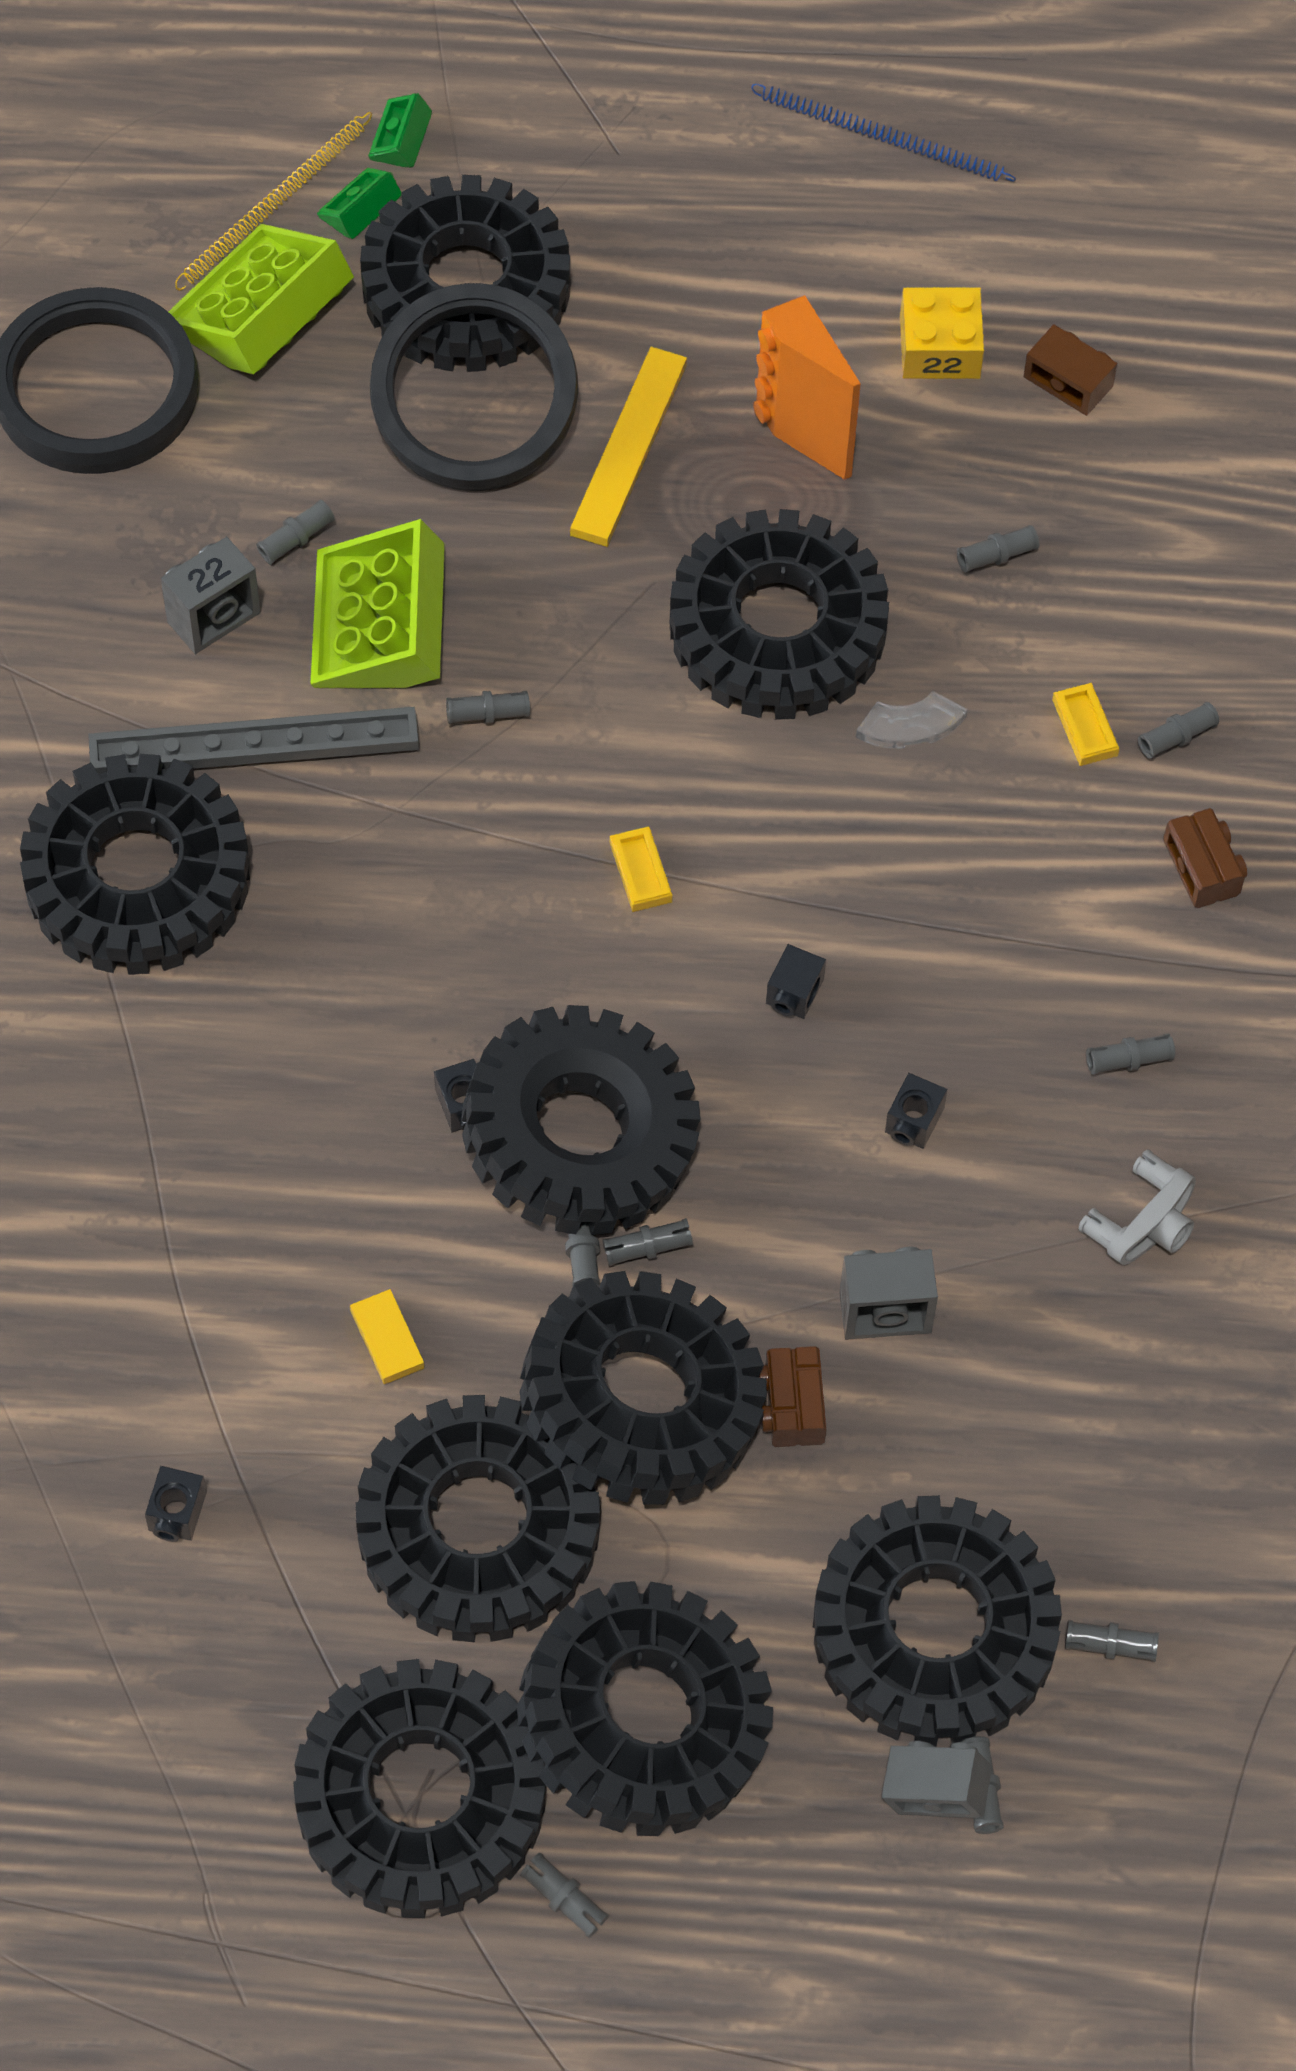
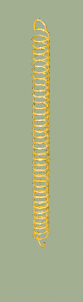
M372 112L366 113L363 117L356 116L354 120H351L349 125L345 126V129H341L340 133L335 134V137H332L330 142H326V145L321 147V150H317L316 155H312L311 159H307L306 163L298 167L297 172H293L292 176H288L287 180L282 182V185H278L277 189L269 193L268 198H263V202H259L258 206L253 207V211H249L248 215H244L243 219L238 221V224H234L233 228L225 232L224 237H220L219 241H215L214 246H210L209 250H205L204 254L199 255V259H195L194 263H190L189 268H185L184 273L177 278L175 283L176 289L182 290L186 287L184 286L181 289L177 287V281L183 274H185L190 283L194 284V279L186 273L187 269L190 270L194 278L199 279V275L191 269V265H194L196 270L204 275L203 269L195 263L197 260H199L205 270L209 271V266L200 259L201 256L205 257L209 265L214 266L212 259L205 255L207 251L215 261L219 262L218 256L210 251L211 247H214L220 257H224L223 252L215 246L216 243H219L224 252L229 253L227 246L220 242L221 238H224L225 243L230 248H234L233 243L225 238L226 234H229L235 244H239L238 239L230 233V230H234L239 239H244L241 232L235 229L236 225H239L243 234L249 235L247 229L240 224V221H244L245 226L250 231H253L252 225L245 220V217L248 216L250 222L258 227V222L249 215L251 212H253L259 222H263L261 215L268 218L267 212L259 207L261 203L269 213H273L272 208L264 203L265 199H268L274 209H278L277 204L269 198L270 195H273L279 205L283 204L282 200L274 194V191L277 190L280 197L287 201L285 193L292 196L291 190L297 192L296 186L302 188L301 182L293 177L294 173H297L298 178L303 183H307V180L298 172L299 169H302L303 174L308 179H312L311 174L303 168V165H307L308 170L316 175L314 167L321 171L319 163L322 166H326L324 159L331 162L330 156L336 157L334 151L340 153L339 147L345 149L344 143L350 145L349 139L354 141V135L360 136L359 131L364 132V128L355 120L356 118H364L370 113L369 119L363 124L365 125L371 119ZM352 122L355 123L357 129L351 125ZM347 126H350L352 133L346 130ZM343 130H345L347 137L341 134ZM337 135H340L343 142L340 139L336 138ZM333 139L336 140L338 146L332 142ZM328 143L331 144L333 150H332L331 148L327 147V144H328ZM324 147L326 148L328 154L322 151ZM321 152L323 158L317 155V153ZM316 156L318 162H316L312 158ZM309 160H311L314 167L308 164ZM292 178L296 186L292 182L288 181V179ZM284 182L288 183L290 189L284 185ZM280 186L283 187V190L285 191V193L282 192L281 190H279V187H280ZM255 208H258L261 215L254 211Z

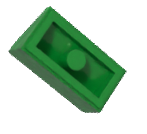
M419 93L388 99L368 155L370 160L410 168L414 166L432 115L431 108Z
M366 168L325 204L317 215L345 237L354 239L370 225L371 221L379 217V211L391 199L397 201L401 197V190L392 172Z

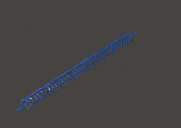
M753 84L751 86L753 92L759 96L762 95L756 93L753 89V86L759 85L764 87L763 100L766 101L769 98L770 103H773L776 100L777 106L781 103L783 108L789 105V109L793 110L795 108L796 112H799L802 109L803 115H805L808 112L809 116L812 117L815 114L816 119H819L820 117H822V121H826L828 119L829 124L833 123L835 120L836 126H838L841 123L842 128H845L848 125L849 131L854 128L855 132L858 133L861 130L862 135H865L868 131V137H872L874 134L875 140H877L881 136L882 142H884L887 139L888 144H891L894 141L895 147L901 143L902 149H904L907 146L908 151H911L914 148V152L918 153L920 151L922 156L925 155L926 152L928 158L932 157V155L934 154L935 160L939 159L940 157V160L943 163L947 159L948 165H950L954 161V167H957L960 164V168L964 169L967 166V171L970 172L973 169L974 174H977L980 171V175L984 176L987 172V178L989 179L993 176L994 181H997L1002 173L1014 178L1009 179L1006 177L1007 180L1016 181V178L1014 176L1003 172L1004 166L1002 167V170L997 179H995L998 164H996L992 174L989 177V168L991 161L989 162L986 171L982 175L984 159L982 160V163L977 172H975V167L978 157H976L974 164L969 170V161L971 158L970 154L966 164L962 168L963 156L965 154L964 152L962 153V156L957 165H955V160L958 150H956L952 161L949 163V155L951 148H949V151L945 159L942 161V154L945 147L944 145L939 156L935 158L938 143H936V146L932 154L929 156V148L931 145V141H929V145L926 151L922 154V148L925 139L922 140L919 149L916 151L915 149L918 136L916 137L911 149H909L911 134L909 135V138L905 146L902 147L905 132H903L900 141L896 145V136L898 133V129L896 130V133L892 141L889 142V136L892 127H890L886 138L883 140L882 137L885 128V125H883L881 133L876 138V130L879 123L876 124L873 133L869 135L872 120L869 122L867 130L863 133V125L865 122V118L863 119L858 131H856V125L859 116L856 117V121L850 129V120L852 117V113L850 114L846 125L843 126V119L846 113L845 111L843 112L840 122L836 124L839 109H837L834 119L830 122V114L833 107H830L827 117L823 120V114L826 104L823 106V110L819 117H817V109L819 106V102L817 103L816 109L813 112V114L810 115V109L813 100L810 101V105L807 111L804 113V104L806 102V97L803 100L801 108L797 111V103L800 98L799 95L797 97L796 103L791 108L790 105L793 93H791L788 103L786 104V106H784V98L786 96L787 91L784 92L783 98L781 102L778 104L777 99L780 92V88L777 91L776 97L771 102V93L774 88L773 86L771 87L770 93L766 99H764L766 89L764 85Z

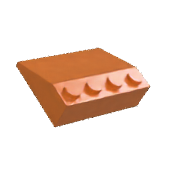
M805 295L763 311L761 330L758 331L760 353L756 356L759 367L758 377L755 378L757 400L753 403L758 420L762 424L766 423L775 437L844 480L852 477L860 381Z

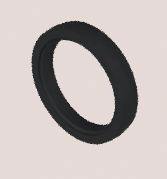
M483 283L451 285L430 292L406 307L389 325L379 342L372 363L370 378L371 406L377 426L386 443L394 454L416 474L430 482L452 489L466 491L496 489L513 484L534 473L554 455L562 444L571 426L577 406L578 374L576 363L560 327L534 301L516 291L497 285ZM463 314H488L501 317L526 330L544 350L554 375V394L551 407L537 432L514 451L501 457L484 461L456 460L428 449L406 428L397 411L394 398V385L398 366L412 342L432 325L444 319Z
M104 287L80 288L61 292L43 299L26 309L8 326L0 338V423L8 437L19 449L31 458L49 467L81 474H102L131 468L153 458L172 444L186 427L193 413L197 397L198 369L190 340L179 322L167 310L139 294ZM92 322L114 323L140 331L155 341L163 349L174 370L172 385L161 407L148 420L127 432L98 439L64 436L46 429L33 420L25 412L16 397L15 384L17 375L27 355L45 338L62 329Z

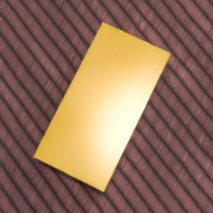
M1092 683L1053 693L1052 701L1080 766L1118 756L1120 748Z
M650 827L611 835L610 846L632 912L672 903L673 895Z
M391 1289L350 1305L353 1318L383 1384L424 1369V1361Z

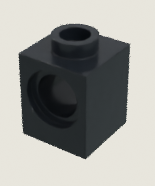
M787 944L767 984L766 1004L772 1006L775 1011L782 1015H794L805 1019L824 981L826 959Z
M475 1059L434 1071L435 1091L452 1133L464 1130L466 1122H461L463 1103L457 1102L456 1099L467 1094L476 1067Z
M908 1072L887 1113L885 1133L890 1134L900 1144L906 1146L915 1145L924 1149L945 1108L948 1089ZM914 1110L920 1112L923 1116L912 1118L906 1112Z
M160 1466L145 1512L148 1530L162 1540L176 1542L181 1538L192 1541L207 1493L204 1476ZM177 1501L186 1505L183 1510L177 1513L164 1511V1508L171 1502Z

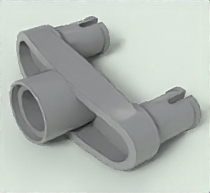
M1149 1149L1142 1153V1157L1139 1156L1132 1171L1161 1191L1129 1226L1121 1228L1101 1214L1099 1210L1092 1208L1088 1212L1091 1218L1085 1215L1078 1228L1081 1233H1085L1105 1247L1107 1254L1122 1265L1135 1261L1156 1243L1170 1253H1175L1184 1245L1194 1228V1221L1182 1214V1211L1192 1195L1196 1178L1183 1168L1175 1169L1154 1155Z

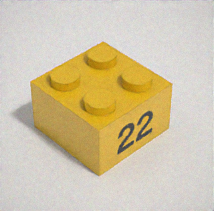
M903 287L900 310L903 379H980L984 355L981 288Z

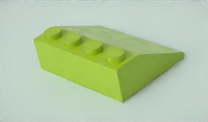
M260 224L168 312L182 326L191 344L228 368L255 374L267 365L268 360L281 347L289 344L293 336L306 323L312 321L332 298L338 296L342 292L343 287L354 278V275L336 240Z
M421 519L317 550L310 682L314 688H407L440 678L445 543Z

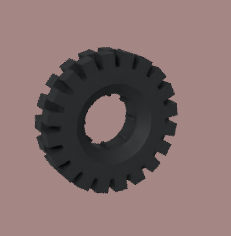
M462 174L461 190H453L449 176L430 179L431 195L427 196L422 188L416 184L401 192L402 206L391 199L379 211L380 223L371 221L365 233V246H361L362 292L364 304L367 306V315L374 329L381 327L382 336L393 320L406 307L424 295L444 288L429 277L428 264L446 249L464 245L484 248L501 259L503 274L492 285L505 287L528 297L541 306L558 326L561 324V312L566 313L570 298L569 243L564 229L558 230V218L548 206L539 210V198L526 189H523L515 198H512V183L498 178L493 179L488 191H482L481 175ZM463 314L444 319L426 329L408 347L405 357L422 365L427 356L433 353L434 369L451 372L454 370L457 357H463L466 362V371L477 372L486 371V356L493 355L500 368L517 362V346L527 355H530L541 346L526 330L509 320L488 314Z
M766 509L747 512L744 528H741L734 517H731L716 525L715 539L705 532L692 544L691 557L683 555L676 569V581H672L669 619L670 640H674V654L680 667L688 665V678L700 691L711 684V699L729 708L736 698L741 699V714L761 718L765 705L774 706L775 720L795 719L796 705L803 704L808 715L812 716L828 711L830 696L839 704L852 697L856 692L857 681L865 685L875 672L876 659L881 660L887 632L889 602H887L888 587L884 573L877 574L878 561L868 548L857 553L859 538L843 527L834 537L830 535L831 520L813 514L807 527L798 525L799 511L780 509L778 523H769ZM769 583L791 584L805 590L809 596L815 599L819 605L817 622L808 630L805 629L802 633L794 636L773 637L764 635L752 629L751 625L746 624L739 615L741 613V601L745 594L755 590L758 586Z
M140 753L138 767L131 768L127 766L125 754L106 757L107 772L100 774L97 773L91 762L73 770L74 786L70 787L60 779L46 792L49 806L47 807L40 803L36 804L28 818L30 832L23 831L20 845L22 857L20 866L26 897L34 920H39L42 933L53 945L61 940L63 953L80 964L87 955H90L94 969L114 973L118 961L126 962L128 975L149 974L150 960L159 959L163 970L166 971L184 965L182 951L189 949L196 958L213 947L212 933L216 932L224 937L236 922L234 908L243 909L248 894L246 880H250V861L243 821L240 822L238 808L229 794L221 797L220 784L206 773H203L195 780L193 766L177 759L172 761L168 770L162 769L160 755ZM130 830H147L154 834L158 833L171 841L173 853L179 854L175 867L170 868L169 875L161 882L145 889L122 890L116 886L112 887L99 879L96 866H91L96 852H100L101 845L119 833Z
M568 1005L563 1019L558 1018L554 1007L534 1011L529 1025L520 1017L505 1026L501 1039L494 1036L483 1050L480 1061L476 1064L463 1102L461 1122H466L462 1133L466 1153H476L472 1167L482 1184L492 1179L497 1181L492 1195L507 1208L518 1199L525 1203L521 1217L536 1225L541 1226L546 1214L556 1217L555 1231L570 1234L577 1233L581 1222H588L591 1235L612 1233L618 1219L625 1229L644 1221L649 1209L656 1213L669 1200L673 1189H677L695 1151L699 1132H696L701 1118L699 1101L690 1100L695 1086L688 1070L675 1073L674 1070L679 1061L678 1055L667 1043L655 1050L649 1047L655 1033L639 1022H636L629 1033L620 1030L624 1016L622 1014L603 1009L599 1021L594 1022L590 1021L589 1006ZM565 1091L586 1093L598 1098L613 1111L615 1120L619 1121L622 1134L618 1135L614 1148L600 1154L597 1152L594 1155L572 1153L559 1147L544 1133V1127L539 1124L537 1111H541L545 1098L559 1092L562 1094Z
M620 1271L605 1273L600 1287L596 1285L592 1278L573 1285L569 1298L562 1293L549 1306L545 1318L541 1317L521 1371L520 1379L524 1380L519 1391L522 1411H531L527 1426L536 1442L550 1438L545 1455L559 1469L572 1460L575 1461L578 1466L572 1479L586 1488L592 1490L599 1478L602 1477L609 1480L606 1497L628 1503L633 1489L640 1488L643 1505H665L671 1490L675 1493L678 1501L682 1502L698 1497L704 1484L711 1490L727 1479L731 1468L736 1469L745 1455L764 1412L761 1408L766 1399V1378H758L764 1364L757 1347L744 1349L750 1333L738 1318L724 1325L721 1324L727 1307L713 1296L709 1295L699 1306H696L690 1302L696 1289L694 1285L676 1278L669 1294L661 1291L662 1274L640 1271L634 1287H631L626 1272ZM640 1352L653 1355L668 1363L680 1375L686 1387L684 1396L688 1397V1402L681 1407L677 1405L673 1411L665 1413H647L631 1408L610 1391L604 1380L606 1369L602 1368L601 1365L609 1358L613 1360L616 1358V1355L621 1353Z
M462 1395L463 1407L451 1409L447 1399L426 1405L427 1417L419 1421L411 1413L395 1425L396 1437L392 1441L383 1437L371 1453L372 1466L371 1468L364 1467L358 1485L359 1502H356L357 1536L361 1558L366 1563L367 1575L377 1593L385 1592L387 1605L399 1616L405 1619L410 1613L416 1617L417 1628L435 1636H438L441 1628L452 1630V1640L475 1643L476 1633L489 1632L490 1641L493 1642L513 1638V1627L521 1624L529 1632L546 1623L547 1612L553 1607L561 1612L575 1597L576 1584L578 1582L585 1583L593 1566V1553L598 1548L600 1531L599 1492H596L595 1486L590 1490L572 1479L578 1466L575 1461L572 1460L559 1469L545 1455L550 1438L538 1442L535 1441L527 1426L529 1416L522 1413L521 1401L500 1396L497 1407L485 1406V1395ZM468 1477H488V1480L497 1479L507 1484L514 1490L516 1501L521 1499L525 1506L527 1515L525 1520H519L518 1535L504 1547L499 1545L496 1551L471 1554L465 1549L463 1552L456 1550L442 1541L440 1529L434 1530L431 1525L430 1513L431 1510H437V1497L449 1485L453 1483L457 1485L460 1483L459 1480Z
M940 1495L917 1496L916 1507L906 1509L902 1499L881 1506L879 1518L873 1520L867 1514L851 1526L849 1538L846 1541L841 1538L828 1555L826 1569L821 1571L816 1590L812 1628H815L813 1643L818 1664L824 1663L826 1667L824 1678L835 1696L843 1693L848 1698L846 1707L848 1711L863 1723L869 1717L879 1722L877 1732L897 1741L902 1732L913 1734L914 1741L926 1742L934 1747L937 1746L938 1738L950 1737L951 1744L961 1743L965 1739L976 1737L977 1732L983 1730L990 1737L1008 1727L1013 1714L1017 1713L1021 1716L1036 1699L1038 1689L1044 1687L1052 1668L1061 1633L1059 1625L1062 1611L1060 1594L1054 1595L1053 1592L1056 1579L1047 1560L1038 1562L1036 1559L1038 1546L1024 1530L1017 1536L1009 1531L1011 1524L1009 1518L994 1509L990 1511L987 1517L976 1514L978 1502L956 1497L953 1507L941 1506ZM929 1578L947 1579L956 1582L959 1588L963 1586L978 1601V1615H984L985 1631L981 1637L975 1635L972 1643L973 1647L952 1657L950 1654H946L945 1658L928 1657L917 1653V1649L914 1647L910 1649L894 1632L896 1621L889 1618V1606L893 1598L896 1600L900 1599L902 1589L905 1586L921 1579L925 1582Z
M635 1581L614 1583L606 1596H604L600 1588H597L580 1596L574 1608L567 1605L553 1619L530 1656L531 1659L524 1669L519 1690L523 1691L524 1694L517 1704L519 1726L529 1727V1731L522 1741L530 1762L543 1759L546 1764L539 1777L554 1794L562 1787L569 1790L572 1795L567 1801L566 1806L583 1818L586 1817L591 1808L602 1812L599 1824L601 1827L621 1833L628 1822L636 1823L637 1836H660L667 1825H671L674 1834L695 1828L703 1816L709 1821L723 1811L732 1798H736L762 1760L769 1743L764 1739L772 1729L774 1708L764 1705L772 1693L767 1671H753V1666L760 1658L749 1637L738 1643H735L731 1638L738 1624L722 1610L711 1620L702 1614L708 1600L690 1591L686 1592L681 1602L672 1600L673 1585L652 1581L644 1593H638ZM627 1666H632V1668L647 1666L665 1673L667 1677L672 1678L683 1690L687 1698L685 1701L686 1705L690 1706L691 1725H686L680 1734L682 1738L669 1743L658 1741L657 1744L637 1740L631 1737L628 1732L621 1730L609 1715V1705L605 1703L603 1693L604 1684H609L615 1674L614 1671Z
M419 1659L396 1661V1672L384 1674L381 1665L360 1674L361 1684L351 1689L345 1683L328 1698L330 1708L325 1713L317 1710L306 1728V1743L299 1744L294 1764L296 1781H293L295 1807L303 1840L306 1839L310 1856L321 1873L326 1870L331 1875L332 1885L347 1897L351 1898L355 1893L363 1897L364 1907L386 1914L388 1907L401 1909V1918L425 1919V1910L439 1908L442 1917L464 1911L463 1902L473 1897L478 1904L498 1892V1882L503 1877L511 1880L524 1865V1854L528 1848H534L541 1830V1816L545 1811L546 1784L539 1777L544 1768V1761L539 1759L530 1762L522 1742L529 1731V1727L519 1726L518 1703L506 1690L501 1694L496 1693L493 1690L492 1679L473 1669L468 1677L458 1674V1664L436 1659L433 1669H420ZM416 1743L433 1744L435 1749L439 1750L442 1747L450 1751L461 1761L459 1762L461 1773L467 1772L470 1778L467 1796L461 1795L460 1809L442 1823L440 1820L435 1821V1826L427 1828L406 1827L405 1822L401 1821L400 1824L391 1821L379 1811L381 1808L379 1798L372 1799L370 1794L373 1775L379 1776V1764L396 1749L399 1748L402 1751L406 1745Z

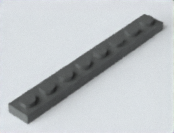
M415 707L88 734L90 762L98 774L107 772L106 757L122 754L126 756L128 768L138 767L140 753L160 755L162 769L168 770L174 759L190 764L194 769L419 750Z

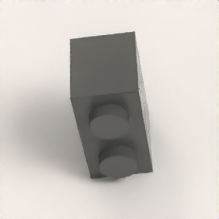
M921 1741L909 1742L908 1746H891L881 1798L899 1815L984 1818L992 1765L978 1752L975 1746L966 1743H952L950 1748L934 1747L929 1743Z

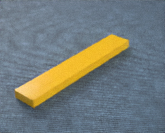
M650 346L570 527V536L608 547L685 371L687 357Z

